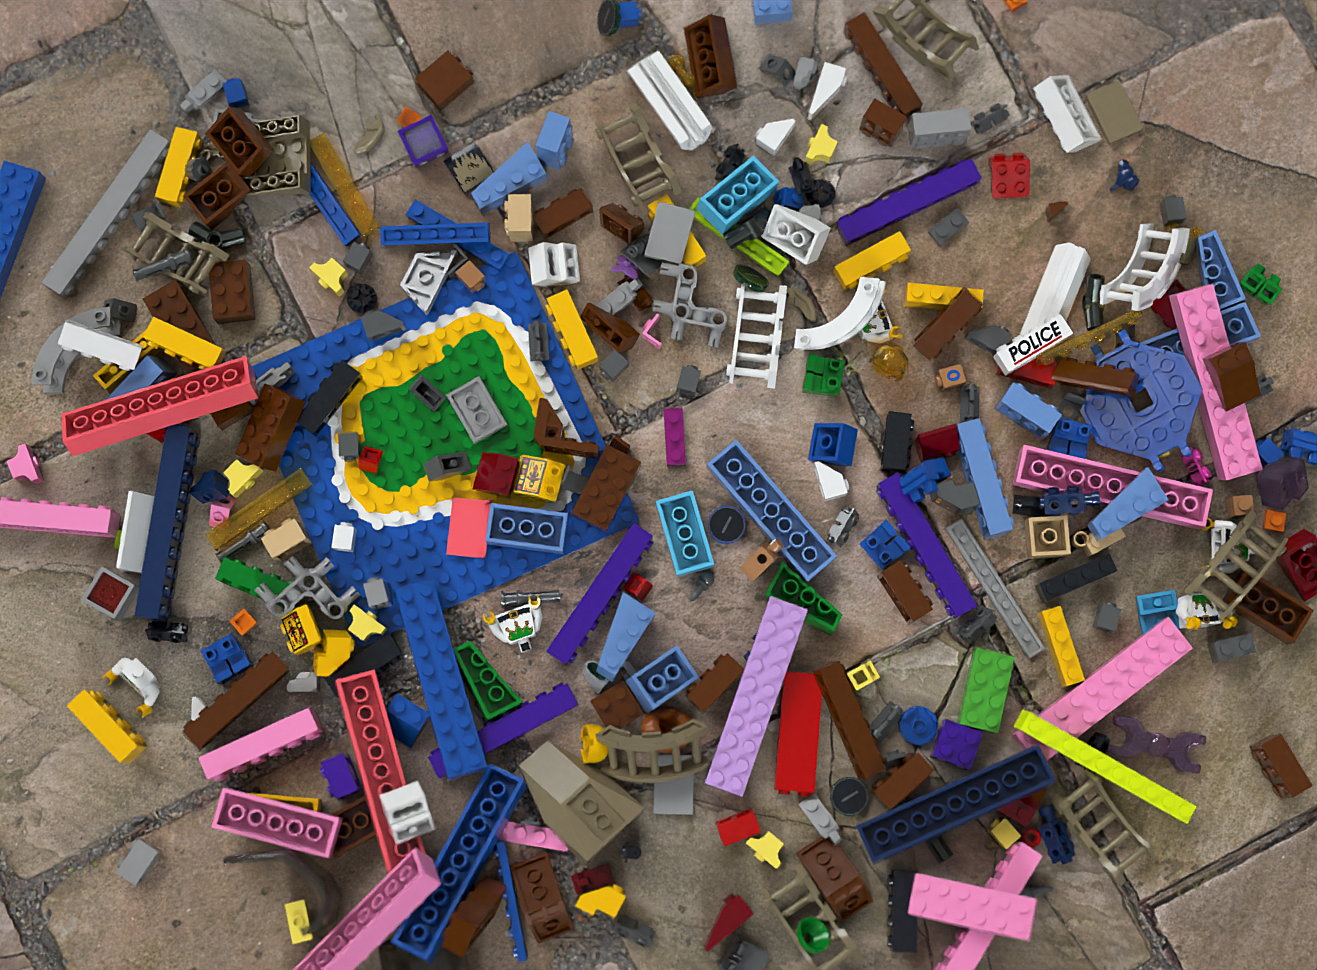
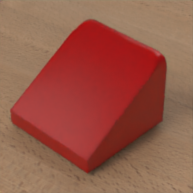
M365 446L359 458L358 468L377 473L383 451Z
M633 572L623 589L643 601L653 585Z

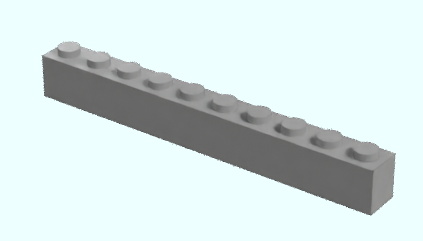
M150 129L41 283L64 299L74 292L75 285L84 278L89 265L96 261V255L106 247L108 238L117 231L118 224L127 217L130 207L139 200L140 193L149 186L152 176L161 169V164L167 157L171 144L167 139Z

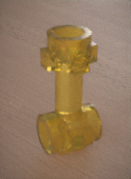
M675 54L670 57L667 63L672 70H677L682 78L680 80L686 88L695 84L694 76L692 74L689 75L682 66L685 64L683 56L681 54L676 56Z
M1175 222L1169 223L1166 227V232L1172 233V229L1179 228V224ZM1193 225L1192 229L1189 230V236L1195 240L1203 235L1202 227Z

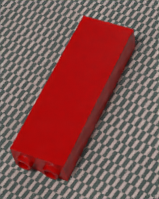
M786 671L784 676L774 790H778V794L790 795V791H796L798 796L809 797L810 793H815L822 693L814 674Z

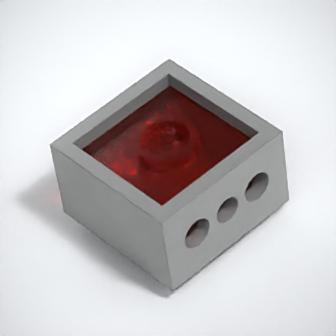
M101 566L81 600L113 619L121 621L138 593L139 586Z

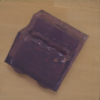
M1291 457L1270 463L1258 473L1257 482L1262 505L1284 510L1292 498L1297 500L1302 498L1309 489L1304 459Z

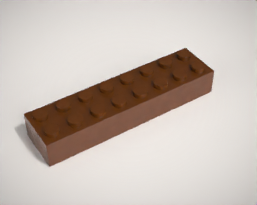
M176 280L143 298L153 317L216 345L183 288ZM176 355L186 374L200 371L199 365L195 363L189 365L181 361L182 357ZM250 401L210 413L216 425L223 431L250 415L254 408Z

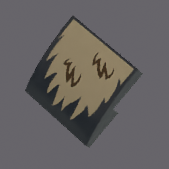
M476 142L443 160L463 194L484 182L494 173V170Z

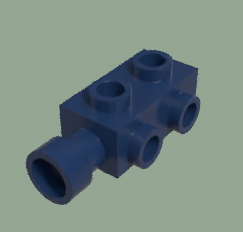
M1069 486L1067 490L1050 487L1047 491H1043V497H1040V508H1044L1045 514H1049V516L1061 515L1060 513L1078 515L1080 512H1085V505L1100 507L1099 491H1091V494H1084L1083 489H1079L1078 486ZM1077 501L1078 504H1071V502ZM1053 502L1058 503L1056 506H1051Z
M1053 804L1038 808L1040 816H1043L1045 821L1044 824L1038 826L1040 835L1045 842L1052 863L1061 862L1064 865L1072 862V857L1076 854L1074 852V844L1070 841L1066 832V824L1062 822L1061 817L1056 819Z

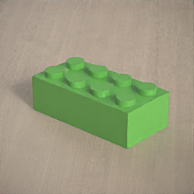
M977 647L972 650L957 723L992 734L999 732L1014 656Z

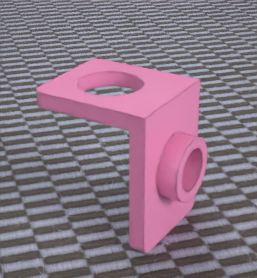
M656 314L653 320L649 319L643 328L645 330L642 333V338L660 350L662 344L649 335L660 319V315Z
M231 496L212 502L209 526L223 530L228 529L230 510L236 502V498ZM228 500L230 503L223 504L219 501Z

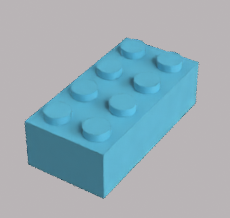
M752 156L701 197L697 210L723 235L776 191L779 180Z
M693 490L655 501L676 577L714 567V561Z

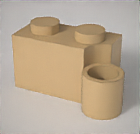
M1120 528L1103 539L1096 541L1092 533L1087 535V533L1079 531L1072 535L1070 542L1073 547L1082 548L1086 556L1089 557L1121 540L1126 535ZM1076 535L1082 536L1083 544L1076 542Z

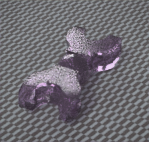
M1114 716L1113 724L1125 731L1126 739L1121 745L1110 744L1107 749L1109 754L1126 758L1136 756L1139 752H1148V754L1154 757L1167 758L1178 771L1193 774L1201 772V765L1191 761L1188 751L1194 744L1205 745L1206 736L1193 732H1182L1174 738L1166 737L1160 732L1152 733L1146 731L1138 719Z

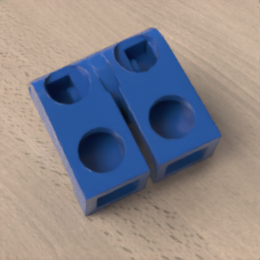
M1060 417L1052 429L1047 450L1086 459V449L1092 425Z
M1293 427L1283 433L1280 450L1288 452L1289 459L1294 458V460L1299 461L1303 456L1307 457L1306 463L1317 465V434L1301 431Z
M944 458L926 460L920 466L913 468L906 475L900 477L899 482L903 488L902 492L904 495L910 494L913 502H920L925 499L923 492H926V495L936 492L938 490L937 484L950 477L951 473Z
M887 519L859 543L881 570L885 569L911 548L900 534L890 543L885 544L898 533Z
M232 633L201 650L219 685H223L235 678L236 674L240 675L254 666L239 640Z

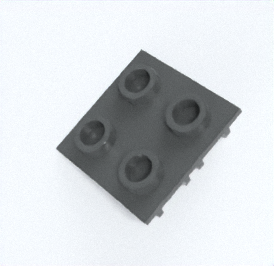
M648 233L643 237L637 238L620 252L643 273L650 276L661 267L664 261L644 257L650 236Z
M735 936L718 970H763L770 954Z

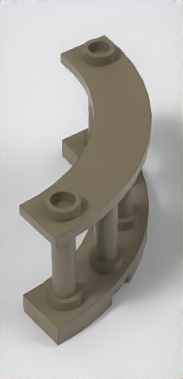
M894 0L888 8L875 7L872 12L884 29L888 28L893 33L892 39L924 66L926 64L935 68L933 72L952 80L955 77L956 73L953 69V64L967 48L976 51L980 49L976 42L977 39L973 34L966 33L947 22L925 0H910L915 7L900 24L894 18L893 13L905 0ZM921 13L930 22L914 39L905 31V28ZM936 26L946 35L932 51H928L920 43ZM951 39L961 44L948 59L944 60L937 56Z
M636 103L629 105L631 112L628 113V116L606 127H603L599 121H596L597 129H595L599 140L603 139L618 172L631 194L630 199L634 207L638 206L643 211L645 209L642 201L666 189H672L675 195L682 192L676 175L669 165L664 163L663 155L656 142H653L650 135L648 136L647 132L650 129L641 109ZM631 122H636L640 131L637 133L638 135L612 147L607 134ZM639 142L646 143L649 149L647 154L621 165L616 153ZM650 160L651 162L655 161L658 166L656 171L630 182L625 172ZM658 177L665 178L663 183L641 194H638L635 190Z
M146 212L142 219L147 221L145 223L146 227L132 249L123 247L122 250L126 252L125 256L133 261L139 260L146 265L160 261L171 242L177 239L183 243V248L180 252L185 248L188 253L195 249L199 255L184 278L176 275L177 270L170 269L161 272V274L176 280L197 295L199 292L206 294L207 290L201 287L202 283L214 264L219 260L226 262L229 254L213 244L203 241L199 243L195 237L183 231L181 233L179 231L175 232L172 230L173 226L151 212ZM158 228L165 232V239L150 261L140 255L139 251L152 230ZM205 258L208 259L206 264L202 268L201 272L197 276L196 280L193 282L192 279L197 273L200 266L202 265L203 261L205 260Z
M1252 510L1238 523L1231 533L1230 539L1223 543L1214 554V558L1209 562L1210 566L1205 565L1184 590L1188 595H1191L1194 591L1201 592L1222 610L1218 618L1220 621L1226 616L1230 618L1237 610L1234 607L1257 583L1276 557H1280L1287 549L1285 547L1288 541L1287 538H1284L1278 544L1255 525L1254 519L1257 514ZM1246 530L1254 533L1273 549L1271 554H1267L1251 541L1245 533ZM1237 542L1239 544L1243 543L1265 561L1258 571L1234 553L1235 550L1232 548ZM1224 558H1229L1252 577L1244 588L1240 587L1220 570L1218 565ZM1209 575H1215L1238 594L1229 605L1205 586L1204 580Z
M693 718L680 726L672 728V732L661 734L660 731L646 732L639 736L632 735L631 731L621 730L609 725L596 734V741L608 747L610 761L609 764L601 768V772L620 780L653 783L675 780L702 771L712 764L710 759L701 755L699 738L708 733V726ZM691 742L693 756L681 761L679 747ZM616 748L627 752L628 764L617 760ZM671 748L673 764L659 766L657 750ZM635 751H649L651 767L637 766Z
M1086 768L1084 773L1088 780L1067 798H1061L1056 793L1051 797V800L1060 815L1064 814L1066 817V825L1093 859L1098 858L1097 860L1104 866L1102 868L1103 871L1120 887L1125 883L1123 871L1145 853L1153 860L1155 858L1154 847L1149 840H1143L1121 815L1103 789L1101 778L1095 772L1092 774ZM1093 787L1097 795L1077 812H1072L1071 804ZM1100 802H1103L1110 813L1089 830H1084L1079 823L1080 819ZM1116 819L1124 831L1105 847L1098 848L1092 841L1094 839L1093 836ZM1128 837H1131L1139 848L1120 864L1113 865L1107 858L1108 854Z
M801 863L794 866L798 873L795 876L796 878L770 896L764 887L761 889L765 895L762 900L768 909L770 907L774 909L812 967V970H830L846 958L850 959L853 957L857 964L864 959ZM805 884L809 890L806 892L807 895L780 912L774 902L799 885L803 886ZM815 901L821 908V911L814 918L819 919L821 922L829 920L834 928L830 934L829 945L836 940H842L846 946L842 952L818 968L811 960V957L815 954L808 952L799 944L797 929L792 931L785 920L808 903Z

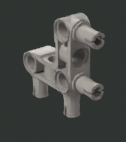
M662 262L661 268L668 270L660 269V274L674 276L678 281L674 301L668 303L655 300L654 305L656 306L653 307V312L669 314L672 321H674L670 338L675 339L678 332L677 340H682L684 326L687 323L707 326L711 329L707 345L712 346L715 339L714 347L719 348L721 334L726 328L727 323L726 312L716 307L710 306L706 308L696 306L693 303L692 296L698 278V271L693 265L681 263L677 266ZM687 268L694 271V277L691 279H687L684 276V270ZM684 306L687 310L686 315H678L676 312L677 307ZM715 314H722L724 321L716 323L713 319Z
M294 556L289 559L293 565L289 561H286L284 565L296 576L295 580L281 593L274 595L264 582L259 585L264 592L259 587L254 590L266 602L265 607L276 617L284 616L295 608L294 605L299 600L308 596L317 603L318 609L328 618L339 619L347 611L348 606L360 596L352 586L340 598L336 597L322 582V577L334 568V565L329 563L330 560L328 558H325L314 569H304ZM306 576H310L313 579L311 587H306L303 584V579ZM277 602L282 603L284 606V610L279 614L273 609ZM332 605H336L339 608V613L336 616L330 614L329 610Z

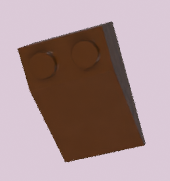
M226 162L183 195V197L208 228L212 230L232 213L249 194L251 189L231 165Z
M610 203L601 206L599 209L600 226L627 244L635 241L644 229L643 220L636 214L633 216L629 214L627 209L620 204Z
M1246 342L1234 343L1203 358V362L1225 412L1261 396L1254 361Z

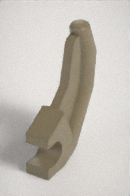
M378 114L375 115L376 123H371L369 118L366 119L365 137L355 145L353 150L356 155L367 153L373 149L384 134L383 122Z
M787 288L786 294L789 298L786 299L785 305L800 308L807 320L815 322L817 310L812 300L800 289Z

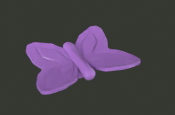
M618 256V265L612 267L610 271H623L632 279H637L638 274L636 270L638 267L625 256Z

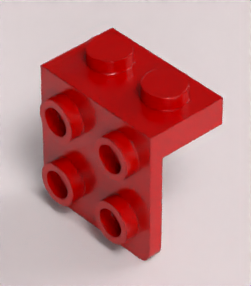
M1013 153V156L994 154V157H989L988 164L992 168V197L995 199L1027 197L1030 189V159L1024 153Z

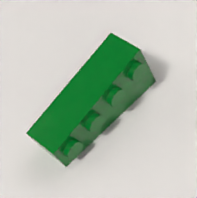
M471 641L453 649L457 664L486 722L523 703Z

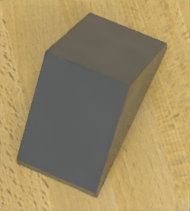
M420 375L409 388L411 394L433 412L446 399L423 375Z

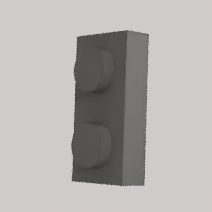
M957 208L929 229L927 233L938 246H941L967 226L969 221Z

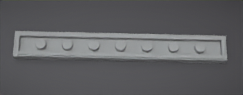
M961 518L946 527V532L1026 657L1030 659L1045 650L1044 645L963 519Z

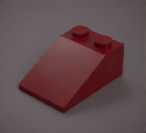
M1302 529L1288 538L1285 544L1286 551L1280 557L1277 556L1276 560L1305 602L1317 594L1316 535Z
M1047 788L996 811L1019 826L1027 828Z
M731 893L723 899L725 903L721 906L703 946L706 952L754 914L738 893L735 895Z

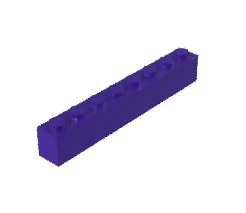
M972 158L967 161L965 159L960 160L950 169L949 167L943 168L935 176H926L922 179V182L906 186V190L891 193L889 198L884 200L880 198L874 201L870 207L866 208L863 206L857 209L853 215L849 216V214L840 217L836 228L844 244L848 246L979 184L982 177Z
M896 473L878 483L876 493L881 500L884 499L887 504V512L891 517L894 516L897 521L895 523L900 533H904L907 538L905 541L911 547L910 550L913 549L916 553L915 559L917 563L926 570L925 576L927 580L935 585L937 597L945 602L946 606L944 608L947 614L955 619L977 605L916 502H913L910 494H903V488L899 482L901 476L899 473Z
M635 523L632 524L546 650L548 654L565 665L568 662L572 664L578 655L575 653L578 647L585 645L589 639L586 637L589 631H594L598 626L599 621L597 619L601 614L605 615L610 608V605H608L610 600L617 598L621 592V589H619L621 584L628 582L632 576V573H630L634 566L637 568L643 559L641 555L644 550L648 552L654 542L651 541L653 535Z
M563 682L552 687L554 691L548 694L542 692L535 696V701L531 703L525 701L518 705V710L514 712L508 710L500 715L501 719L495 722L491 719L484 723V728L477 731L483 754L490 753L578 706L579 704L568 683L565 685ZM436 748L430 752L431 756L428 759L437 777L440 779L446 776L439 749Z

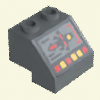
M953 480L937 484L938 490L930 494L933 503L955 515L960 513L962 516L972 514L973 511H976V507L980 505L974 482L955 487Z

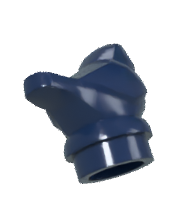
M1130 159L1121 160L1118 163L1117 179L1115 184L1110 187V191L1118 187H1124L1125 190L1131 192L1139 183L1140 179L1137 178V175H1134V170L1129 165Z

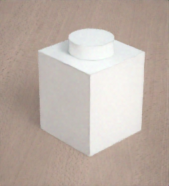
M346 522L335 525L332 548L338 551L354 552L357 529L352 527L351 523Z

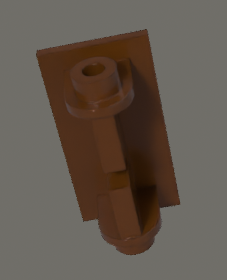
M625 275V279L620 280L617 283L620 286L622 283H625L626 281L630 283L634 279ZM644 287L641 290L635 291L637 296L632 303L639 312L652 306L653 297L650 296Z

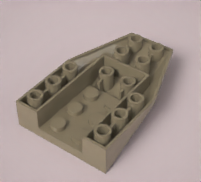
M293 115L252 122L275 151L252 176L239 175L251 189L248 195L311 194L310 121L301 115ZM212 142L202 146L199 150V157L206 158L207 162L210 163V174L227 162Z
M548 740L519 765V769L544 823L584 866L600 853L601 849L618 833L634 822L645 809L612 778L602 773L601 769L590 763H583L581 758Z

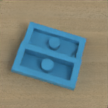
M1175 590L1136 596L1137 613L1142 635L1167 617L1171 619L1178 630L1181 629L1179 628V617L1176 614L1178 602Z

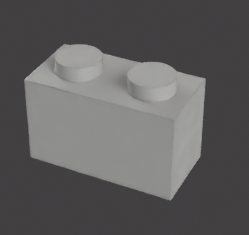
M379 577L368 579V583L363 584L370 608L378 610L393 605L386 581L379 579Z
M145 839L134 840L128 849L130 852L127 857H123L117 865L119 869L116 873L135 886L142 884L163 852Z

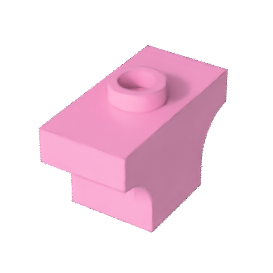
M25 443L19 445L17 455L7 460L13 479L17 481L30 479L35 484L44 482L39 470L41 464L38 457L34 456L29 445Z

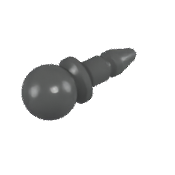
M706 571L700 575L699 580L696 582L697 587L691 594L690 601L696 600L703 590L707 591L708 587L714 583V575L711 572Z
M1025 884L1019 895L1035 898V895L1049 893L1054 888L1046 885L1034 887L1033 884L1029 886Z

